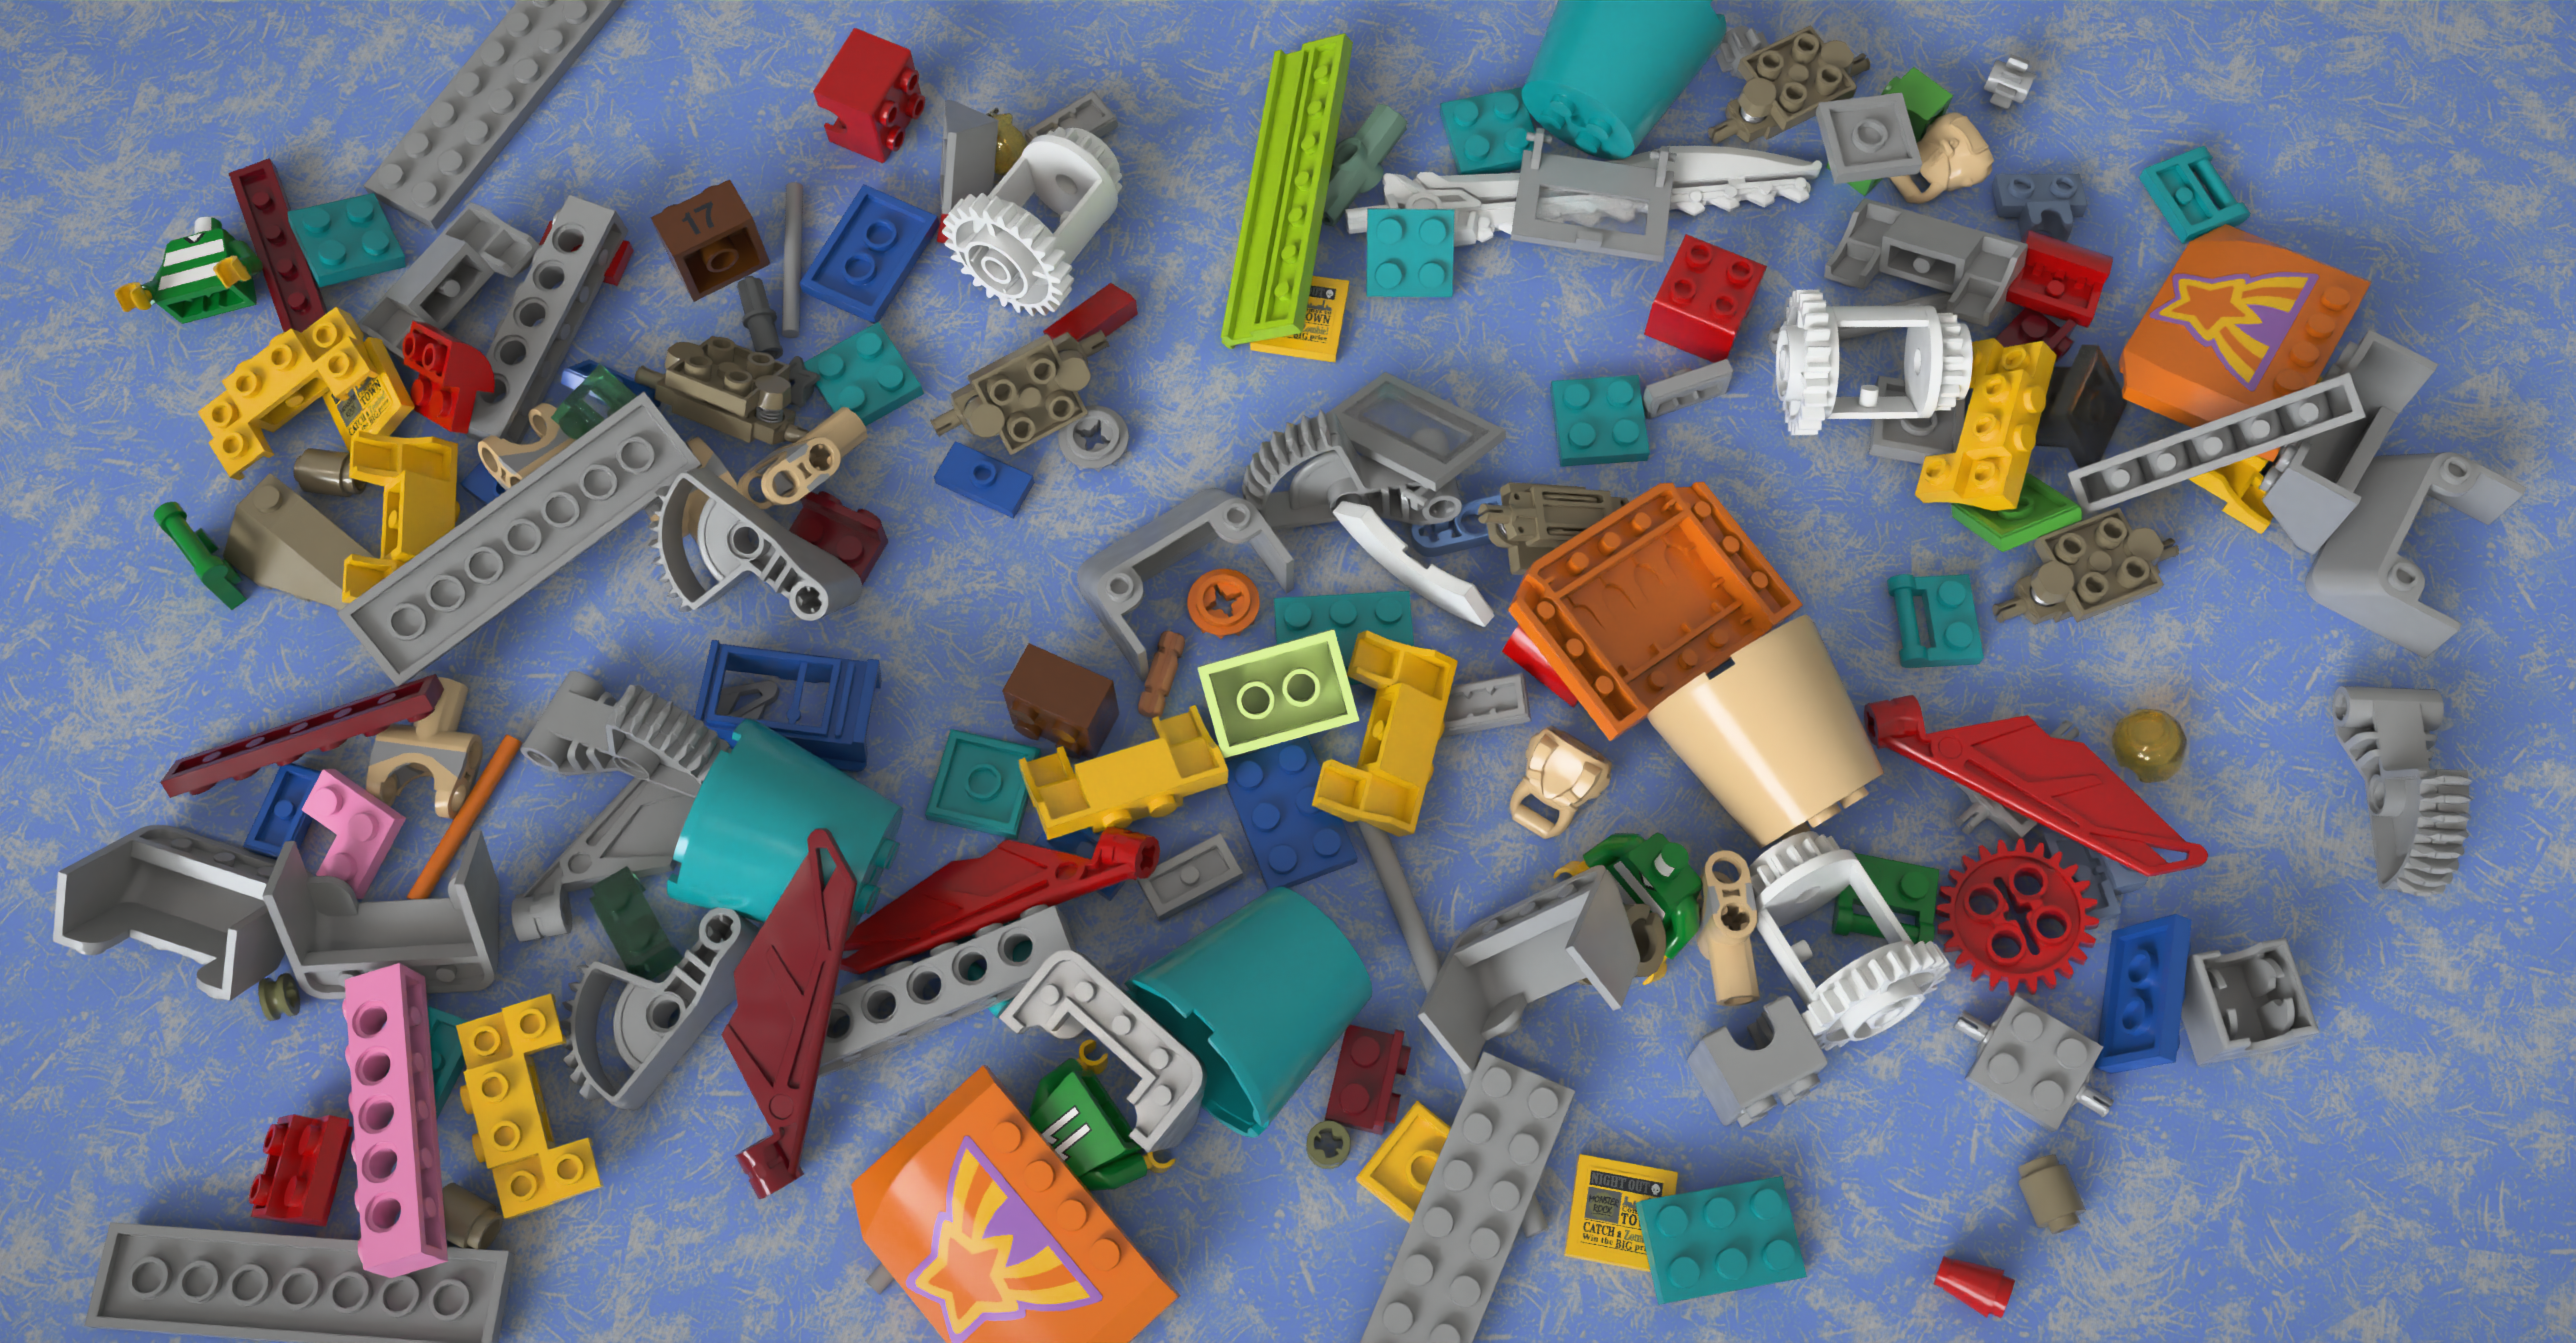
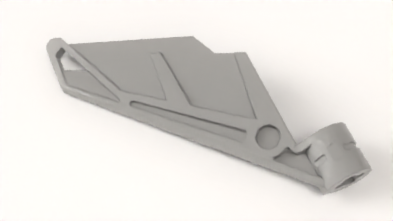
M770 680L723 688L716 715L760 720L765 707L777 701L779 688L774 681ZM756 693L762 695L760 698L732 713L740 696ZM634 777L525 893L515 895L511 906V916L518 940L526 942L542 939L544 936L553 937L571 933L572 914L568 892L673 871L678 862L673 860V855L695 798Z

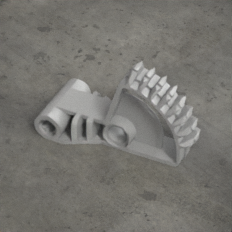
M1321 409L1318 416L1313 418L1302 415L1301 423L1297 425L1287 422L1284 433L1273 432L1271 442H1261L1260 451L1252 454V461L1250 465L1246 466L1242 485L1243 499L1251 502L1257 508L1272 530L1339 521L1333 511L1342 501L1370 506L1381 518L1419 526L1451 521L1462 510L1456 477L1439 489L1430 500L1428 507H1424L1419 511L1411 508L1410 499L1403 496L1404 491L1410 489L1415 492L1422 484L1367 456L1359 455L1336 414H1325ZM1426 430L1419 432L1410 440V442L1444 459L1450 455L1446 436L1442 432ZM1321 454L1307 462L1296 473L1289 491L1271 493L1276 483L1293 467L1313 456Z
M692 468L685 470L676 477L671 486L659 487L655 491L663 503L653 504L650 508L653 513L659 516V520L651 522L648 526L652 531L658 532V538L651 540L648 546L654 549L659 548L660 556L654 558L651 564L656 566L663 565L666 573L662 574L658 581L663 583L671 582L673 588L669 591L667 597L674 599L680 596L683 602L679 608L680 612L686 613L716 602L751 573H755L763 582H767L776 593H781L789 599L792 611L797 617L807 621L817 620L848 607L860 598L862 583L854 570L832 554L791 533L709 469ZM694 485L710 497L701 512L697 529L698 546L702 559L710 573L719 581L707 592L698 582L690 568L682 538L683 512L689 493ZM750 528L754 529L758 534V548L750 543L748 538Z
M570 671L520 750L525 757L535 764L565 776L620 771L696 798L720 750L731 753L733 749L729 748L730 745L727 741L718 737L716 731L707 728L702 720L695 719L688 714L687 710L678 708L673 704V701L668 702L659 697L657 693H650L640 685H629L623 697L617 702L610 692H606L605 688L595 679L581 672Z
M2340 686L2335 691L2332 702L2335 736L2365 782L2379 887L2381 889L2397 890L2398 892L2425 897L2443 894L2446 888L2445 885L2450 884L2453 879L2452 872L2457 871L2459 868L2458 857L2463 856L2465 852L2463 841L2469 836L2466 830L2467 821L2471 819L2468 813L2469 802L2473 800L2469 796V785L2472 783V780L2468 778L2467 770L2430 769L2429 761L2432 759L2434 752L2427 750L2435 745L2438 738L2437 735L2430 734V731L2438 729L2444 713L2442 696L2435 689Z
M717 907L710 910L700 922L698 931L700 939L691 950H686L682 961L674 966L672 973L661 983L652 982L598 961H593L590 966L584 964L577 965L579 972L584 976L580 983H568L570 989L576 992L574 1000L562 1002L564 1008L572 1013L571 1017L560 1021L563 1029L571 1032V1034L565 1037L567 1043L562 1044L563 1048L571 1051L563 1061L566 1063V1066L575 1069L569 1077L573 1083L582 1086L579 1091L581 1096L589 1101L604 1097L612 1105L620 1109L638 1110L712 1019L737 999L734 971L760 931V928L732 909ZM613 980L627 983V986L620 995L614 1013L613 1033L615 1044L623 1060L635 1071L619 1092L613 1088L604 1074L596 1046V1025L599 1010L606 991ZM680 1009V1018L677 1023L672 1027H668L671 1014L675 1010Z

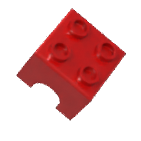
M854 28L813 90L817 105L838 116L834 125L824 124L829 142L880 163H884L892 151L896 152L901 148L905 139V129L912 119L916 120L921 116L925 106V97L921 95L918 83L919 72L915 70L912 54L909 49L860 29Z
M1686 234L1653 301L1644 335L1713 363L1728 359L1741 326L1756 299L1767 266Z

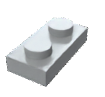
M1219 833L1157 865L1149 878H1137V882L1160 922L1243 879V872L1222 834Z

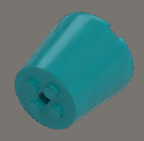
M1558 0L1522 88L1523 103L1532 117L1559 140L1595 157L1609 160L1625 159L1636 150L1719 48L1727 31L1724 14L1715 13L1710 5L1712 0Z
M747 718L733 731L732 739L738 742L731 753L720 750L698 791L673 855V860L682 863L679 875L672 873L667 881V894L670 898L679 902L711 910L717 907L732 909L744 918L765 923L808 854L807 839L809 835L817 828H827L833 835L857 880L846 936L847 941L862 915L872 912L881 891V887L877 886L884 868L889 870L896 858L900 843L896 842L895 839L901 824L903 808L764 724ZM820 848L824 884L826 887L836 868V864L827 848Z
M1285 887L1270 889L1134 974L1124 983L1129 988L1127 992L1196 1052L1205 1063L1208 1074L1201 1107L1229 1129L1250 1138L1259 1136L1267 1129L1372 997V983L1367 969L1354 947L1335 922L1308 899Z

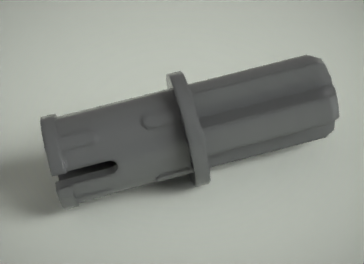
M747 276L737 284L745 314L742 318V323L745 328L749 329L755 352L767 353L776 360L783 355V349L780 346L774 324L777 319L776 312L770 309L762 280L753 276Z

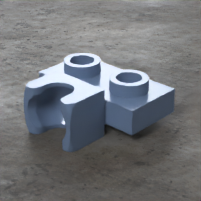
M1996 174L1992 183L1998 217H2020L2018 227L2021 239L2027 230H2031L2034 232L2045 231L2051 237L2066 242L2072 231L2073 217H2083L2088 206L2080 174Z
M2056 831L2043 834L2038 839L2039 843H2044L2045 858L2050 859L2055 853L2061 851L2063 855L2059 866L2062 869L2074 864L2079 866L2073 881L2075 883L2086 880L2090 881L2091 885L2082 895V898L2097 899L2098 904L2095 909L2085 914L2099 919V922L2114 919L2122 913L2116 899L2117 895L2136 891L2148 881L2147 876L2137 871H2128L2120 863Z

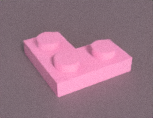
M323 769L302 808V811L337 834L316 876L337 877L352 887L357 899H363L406 818L336 769Z

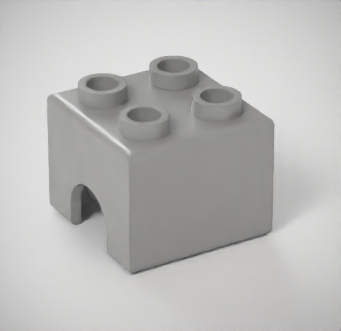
M2286 937L2262 941L2250 948L2230 954L2221 955L2219 950L2192 954L2188 957L2184 985L2186 995L2182 1004L2181 1016L2198 1066L2290 1049L2320 1033Z
M1784 995L1764 1005L1765 1011L1761 1013L1762 1016L1757 1018L1756 1022L1747 1026V1030L1755 1043L1756 1050H1748L1739 1046L1732 1038L1727 1027L1723 1026L1703 1036L1687 1058L1691 1070L1724 1126L1738 1121L1740 1126L1745 1128L1767 1116V1111L1778 1105L1777 1100L1781 1099L1783 1105L1788 1106L1811 1093L1810 1089L1821 1083L1817 1074L1827 1065V1059L1791 997L1788 995Z

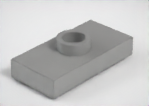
M1093 90L1024 132L1028 143L1037 136L1046 135L1050 130L1054 132L1058 127H1062L1064 130L1067 128H1080L1101 138L1116 129L1118 121L1116 116Z
M1728 359L1695 370L1684 368L1673 373L1668 379L1647 385L1642 399L1646 419H1652L1726 394L1734 372Z
M1520 673L1451 686L1443 718L1445 727L1441 738L1531 722L1524 674Z

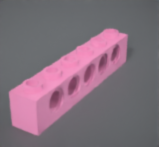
M401 963L345 979L346 998L342 1004L343 1014L348 1025L349 1044L346 1047L345 1056L351 1071L352 1087L348 1103L354 1118L355 1133L351 1151L353 1159L357 1164L358 1188L355 1191L354 1198L356 1208L360 1213L361 1226L358 1254L363 1263V1270L388 1278H394L448 1262L425 976ZM393 1115L391 1122L388 1124L390 1117ZM397 1162V1166H396L395 1170L393 1171V1173L391 1174V1170H392L394 1164ZM401 1210L400 1217L398 1221L394 1224L395 1217Z

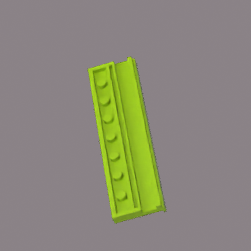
M1345 33L1304 43L1300 51L1285 54L1282 49L1274 51L1220 337L1222 338V343L1228 349H1234L1235 345L1303 333L1353 42Z

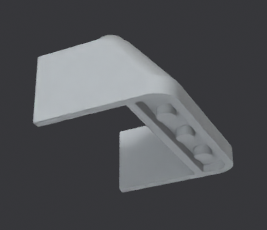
M2453 452L2376 456L2372 459L2353 492L2362 497L2359 504L2321 546L2306 576V590L2309 596L2317 603L2423 658H2427L2456 634L2462 623L2418 601L2425 587L2424 575L2415 563L2398 555L2426 495L2489 526L2524 494L2526 487Z
M1218 488L1205 489L1087 559L1080 566L1077 573L1080 593L1142 682L1146 680L1149 672L1146 649L1123 616L1132 612L1141 604L1144 596L1143 582L1214 539L1221 537L1223 540L1234 544L1248 541L1286 594L1294 589V559L1251 502Z
M482 831L471 832L460 868L452 875L448 885L450 897L359 903L352 887L345 881L332 876L309 877L295 841H285L262 896L297 982L304 992L319 999H345V979L397 963H401L425 976L426 994L479 991L486 989L494 981L499 962V883Z
M1603 865L1592 867L1474 923L1455 940L1417 1016L1464 1074L1473 1070L1486 1040L1496 1036L1499 1038L1507 1037L1520 1026L1522 1022L1520 1017L1526 1004L1584 978H1588L1613 1011L1622 1007L1632 979L1638 972L1637 967L1640 962V954L1615 879Z

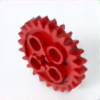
M2019 838L2015 851H2008L2006 844L2000 839L1997 843L1996 853L1992 855L1983 845L1978 846L1979 861L1975 862L1966 855L1961 857V864L1965 873L1953 869L1949 870L1948 878L1955 887H1940L1939 895L1950 903L1936 905V914L1949 918V920L1937 925V933L1952 935V938L1944 944L1943 950L1944 952L1959 950L1961 954L1955 961L1957 969L1968 964L1973 966L1970 981H1977L1983 974L1989 976L1990 991H1994L1999 982L2004 981L2007 982L2009 995L2014 996L2018 983H2025L2029 993L2035 995L2037 981L2041 979L2052 990L2057 984L2056 972L2067 979L2073 977L2074 971L2069 961L2081 965L2085 964L2088 957L2078 947H2094L2096 939L2084 932V930L2096 929L2099 925V919L2085 913L2095 909L2098 902L2097 899L2082 898V895L2089 889L2091 883L2089 880L2076 883L2073 881L2079 866L2074 864L2062 869L2059 866L2063 855L2061 851L2055 853L2050 859L2043 857L2044 843L2040 842L2035 847L2033 853L2026 852L2023 839ZM2029 876L2037 880L2041 890L2033 895H2024L2015 888L2014 881L2019 877ZM1994 880H2002L2017 914L2027 913L2024 929L2032 942L2038 947L2040 951L2038 955H2033L2030 952L2019 923L2016 920H2006L2009 905L2002 893L1994 885ZM1976 896H1987L1995 902L1996 910L1991 914L1981 915L1972 910L1969 902ZM2046 918L2054 919L2063 926L2064 934L2058 938H2047L2038 931L2037 923ZM2000 938H2008L2018 945L2020 952L2012 958H2002L1993 951L1992 943Z

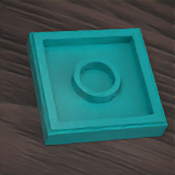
M951 729L925 812L927 820L1017 840L1030 797L1019 769L1018 760L1025 758L1029 762L1041 758V749Z

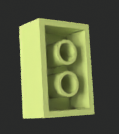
M1334 629L1197 667L1223 758L1360 721Z

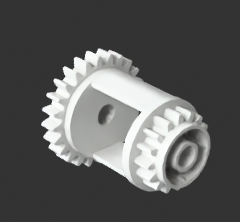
M1058 127L1054 132L1050 130L1046 135L1035 137L1026 146L1022 156L988 196L981 193L976 198L969 194L965 200L961 198L948 213L949 215L943 221L946 227L942 230V233L948 237L945 246L955 251L951 256L952 260L963 263L964 267L961 269V272L963 274H971L975 278L973 281L975 287L983 285L986 288L987 297L991 298L994 294L998 296L1002 306L1005 307L1010 302L1017 313H1021L1025 308L1031 316H1035L1038 311L1043 316H1046L1049 311L1055 312L1072 291L1070 285L1074 282V278L1069 275V272L1073 269L1070 264L1117 208L1118 193L1123 187L1118 182L1122 178V174L1120 173L1117 158L1101 139L1080 128H1067L1064 130L1062 127ZM1034 192L1049 208L1061 216L1060 226L1054 233L1037 217L1022 208Z
M1819 289L1796 290L1792 292V297H1789V307H1786L1787 321H1784L1781 326L1777 340L1776 385L1779 399L1783 401L1782 408L1786 410L1785 423H1788V431H1791V435H1818V430L1822 429L1821 420L1930 418L1934 411L1951 410V407L1956 406V400H1963L1966 397L1972 375V340L1968 326L1965 323H1957V315H1953V313H1937L1936 309L1931 305L1826 306V300H1823V293L1819 292ZM1838 327H1908L1904 354L1906 396L1878 397L1879 387L1863 385L1860 389V397H1836L1839 378Z
M1814 831L1793 835L1766 850L1750 865L1749 872L1757 909L1756 928L1808 1010L1802 1013L1801 1016L1820 1049L1824 1048L1828 1051L1836 1045L1842 1047L1850 1040H1864L1887 1030L1911 1014L1926 999L1924 995L1938 988L1936 984L1946 979L1945 974L1951 971L1949 968L1950 963L1937 944H1934L1932 941L1926 944L1920 941L1914 945L1855 854L1851 850L1840 849L1833 836L1826 838L1824 834L1819 836ZM1850 884L1889 944L1849 963L1816 988L1801 964L1813 957L1809 945L1805 940H1801L1790 946L1778 927L1792 923L1814 912L1835 898Z

